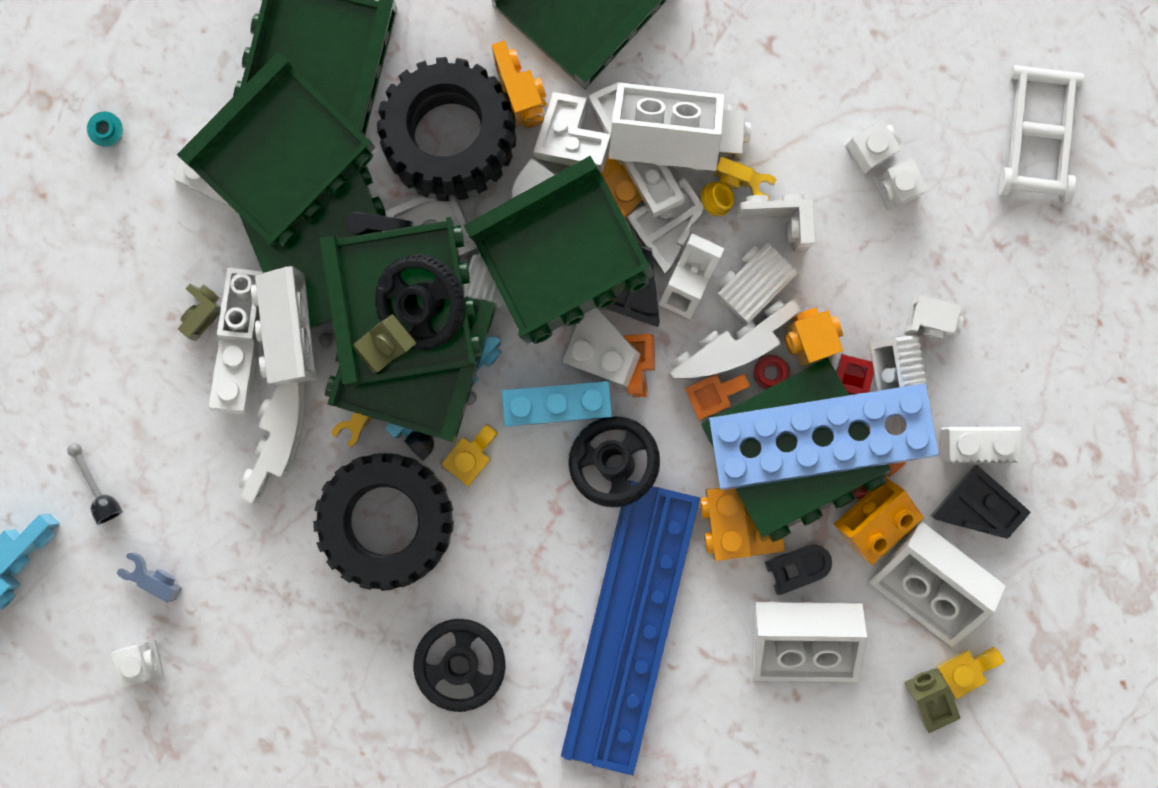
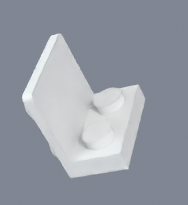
M804 194L782 195V200L768 201L767 195L746 197V202H741L735 212L736 219L790 217V222H786V241L793 244V252L807 251L815 243L814 199H804Z

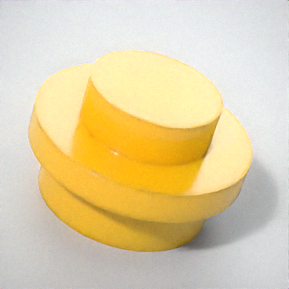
M711 182L703 187L701 201L705 210L710 215L721 217L727 214L733 206L734 194L727 184Z

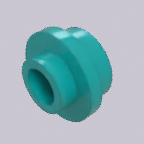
M102 111L94 114L88 121L87 134L96 145L110 147L121 139L123 125L116 115L111 112ZM103 123L109 124V131L106 134L99 133V127Z

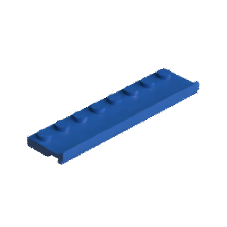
M627 480L633 486H635L638 483L635 481ZM652 486L649 492L638 501L630 503V505L621 506L562 747L561 757H564V759H572L634 776L700 497Z

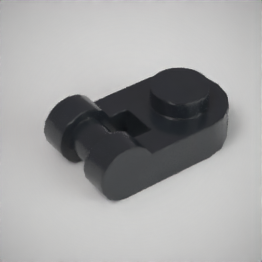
M353 212L345 220L347 230L355 235H364L369 230L382 232L412 227L413 221L361 212Z
M811 544L768 559L764 563L767 571H772L776 582L773 585L776 594L781 595L826 577L832 568V557L828 550L822 546ZM795 563L799 575L789 578L785 566Z

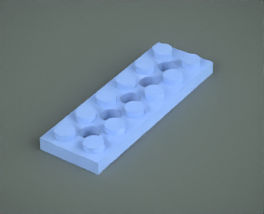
M926 383L709 418L721 490L933 458L939 455ZM892 416L902 418L906 424V430L900 435L888 433L885 429V421ZM855 422L866 424L870 430L869 436L863 441L852 439L848 433L850 425ZM818 428L829 429L834 437L832 443L825 447L816 445L812 440L814 431ZM785 433L795 436L798 442L796 448L787 453L780 451L776 446L777 438ZM754 439L761 444V452L758 456L747 458L742 455L740 447L745 440Z

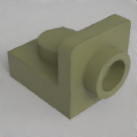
M190 283L185 289L198 299L200 303L198 306L192 305L185 311L181 317L183 323L179 326L178 330L188 339L197 341L220 315L221 307L216 303L219 296L203 284L198 288Z
M392 314L355 342L353 349L373 373H378L392 360L407 352L416 342Z
M937 669L919 673L904 683L915 702L923 726L928 733L961 719L950 687Z

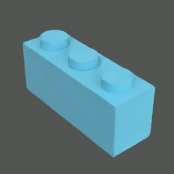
M609 381L501 390L505 427L612 417Z

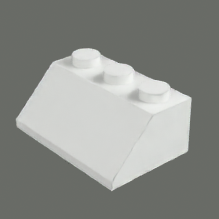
M618 83L612 119L609 159L716 171L722 134L724 94Z
M293 266L255 275L256 285L251 286V297L254 307L259 306L260 321L255 322L257 341L263 342L264 356L259 358L262 378H267V384L271 385L316 380L304 274Z
M922 521L900 539L868 582L952 648L995 613L1006 587Z
M755 602L753 619V681L859 682L867 642L863 603Z

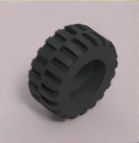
M437 57L436 64L427 65L426 60L416 64L418 70L411 74L406 69L398 76L400 79L398 86L390 84L385 92L388 101L380 102L378 109L381 120L377 121V133L381 140L379 143L394 174H397L401 182L409 189L414 187L419 195L426 198L430 194H435L438 201H449V195H457L458 200L468 199L467 192L474 189L477 190L478 194L488 189L486 183L490 179L497 182L502 177L501 168L503 165H510L513 158L511 150L516 147L517 136L513 111L507 93L502 90L501 83L495 76L488 77L487 70L482 66L476 64L472 69L469 67L468 60L456 58L455 63H448L447 57ZM445 104H459L476 112L480 119L481 129L475 141L464 151L452 156H435L422 151L415 140L417 125L423 116L435 107Z
M377 453L353 459L351 463L341 466L335 471V476L330 481H326L321 489L323 491L321 499L316 501L314 511H317V520L313 521L314 532L318 533L319 542L316 543L319 551L325 553L328 558L326 563L332 570L336 569L342 574V579L349 583L355 582L360 585V588L388 591L413 584L428 574L441 561L440 559L449 547L451 533L454 529V521L452 520V511L454 510L451 500L449 501L446 487L443 482L438 480L434 475L435 473L429 467H425L418 460L411 457L391 453ZM380 487L393 488L404 493L414 504L418 516L417 531L411 543L400 552L389 555L376 554L365 549L356 539L351 524L353 509L358 500L370 490Z

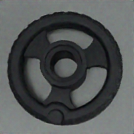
M423 254L408 255L391 263L380 276L375 292V307L378 309L376 312L381 321L392 314L395 316L391 305V298H396L395 308L398 316L404 322L413 324L411 332L405 329L416 342L411 349H434L450 341L461 328L466 312V299L463 296V287L460 286V281L453 274V271L439 259ZM411 268H421L434 274L435 280L434 282L422 281L409 286L404 282L401 272ZM417 296L423 301V309L417 303ZM445 299H449V319L444 328L436 333L430 324V318L438 315L444 307Z
M612 416L594 421L579 433V436L573 442V446H571L568 462L571 479L575 487L585 498L604 507H623L638 501L652 488L659 473L660 453L655 439L643 425L630 418ZM610 430L626 431V437L622 443L616 440H608L601 443L596 449L590 445L591 440L603 432ZM639 450H646L647 466L641 480L633 486L627 481L635 467L632 455ZM621 455L622 462L618 467L613 469L606 467V463L611 456ZM595 465L603 477L612 483L608 494L600 492L588 484L582 472L583 467Z
M451 619L431 628L419 642L413 661L415 680L422 694L437 707L453 712L474 710L491 700L503 682L506 669L504 651L498 638L484 625L469 619ZM452 632L456 641L455 647L447 651L441 664L432 665L427 663V654L433 643L441 636ZM478 637L485 642L492 654L493 673L491 675H485L477 670L478 658L470 647L472 642ZM455 656L464 657L469 663V670L464 674L455 673L450 667V660ZM443 679L453 685L469 683L473 688L474 696L464 699L451 698L440 693L435 687Z

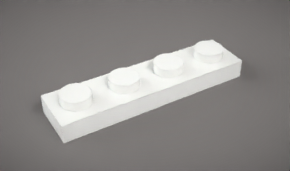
M620 81L588 95V102L606 134H611L617 86ZM621 161L653 218L685 203V197L668 166Z

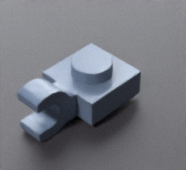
M131 552L126 555L128 559L134 561L136 567L132 573L123 568L117 571L119 577L137 583L136 586L166 603L176 600L182 587L174 583L176 580L174 576L160 569H157L155 572L148 571L144 558L138 553Z

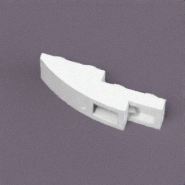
M227 268L217 329L219 343L208 406L211 411L246 414L250 386L254 384L259 347L255 332V322L260 321L259 306L254 307L252 302L251 286L256 285L255 275L262 274V271Z
M793 299L786 305L782 300H779L764 311L768 318L756 326L752 320L737 331L736 334L740 338L737 341L733 339L728 331L719 335L715 330L699 342L702 349L693 356L686 351L670 363L674 370L668 375L672 380H690L710 377L741 367L781 344L773 331L799 313L801 309Z
M304 382L273 385L277 388L271 400L266 398L260 407L257 417L261 421L258 427L270 432L268 438L264 436L259 442L255 451V456L259 458L253 470L249 468L246 470L239 484V488L243 489L240 498L250 503H259L272 474L279 477H287L300 442L304 421Z

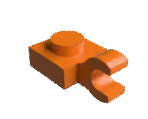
M653 334L623 335L641 354L627 388V393L632 395L633 398L647 397L648 387L645 371H655V336Z
M715 374L686 387L685 391L698 420H701L731 407L727 396L748 388L750 385L745 374L721 383L718 375Z

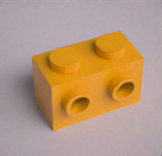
M817 307L803 311L792 317L794 323L786 327L788 334L784 335V341L790 355L796 354L800 367L844 351L839 337L843 336L840 322L836 316L831 317L829 310L819 313Z
M885 477L886 484L868 492L833 524L852 550L870 565H873L883 557L888 550L924 518L906 491L887 477Z

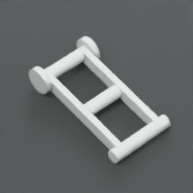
M1013 65L1010 78L1017 80L1009 168L1003 167L1001 170L998 194L1008 196L1010 189L1061 195L1062 203L1070 204L1076 189L1075 176L1068 175L1076 87H1082L1084 74ZM1027 81L1065 85L1062 126L1023 121ZM1022 135L1060 140L1057 181L1018 176Z

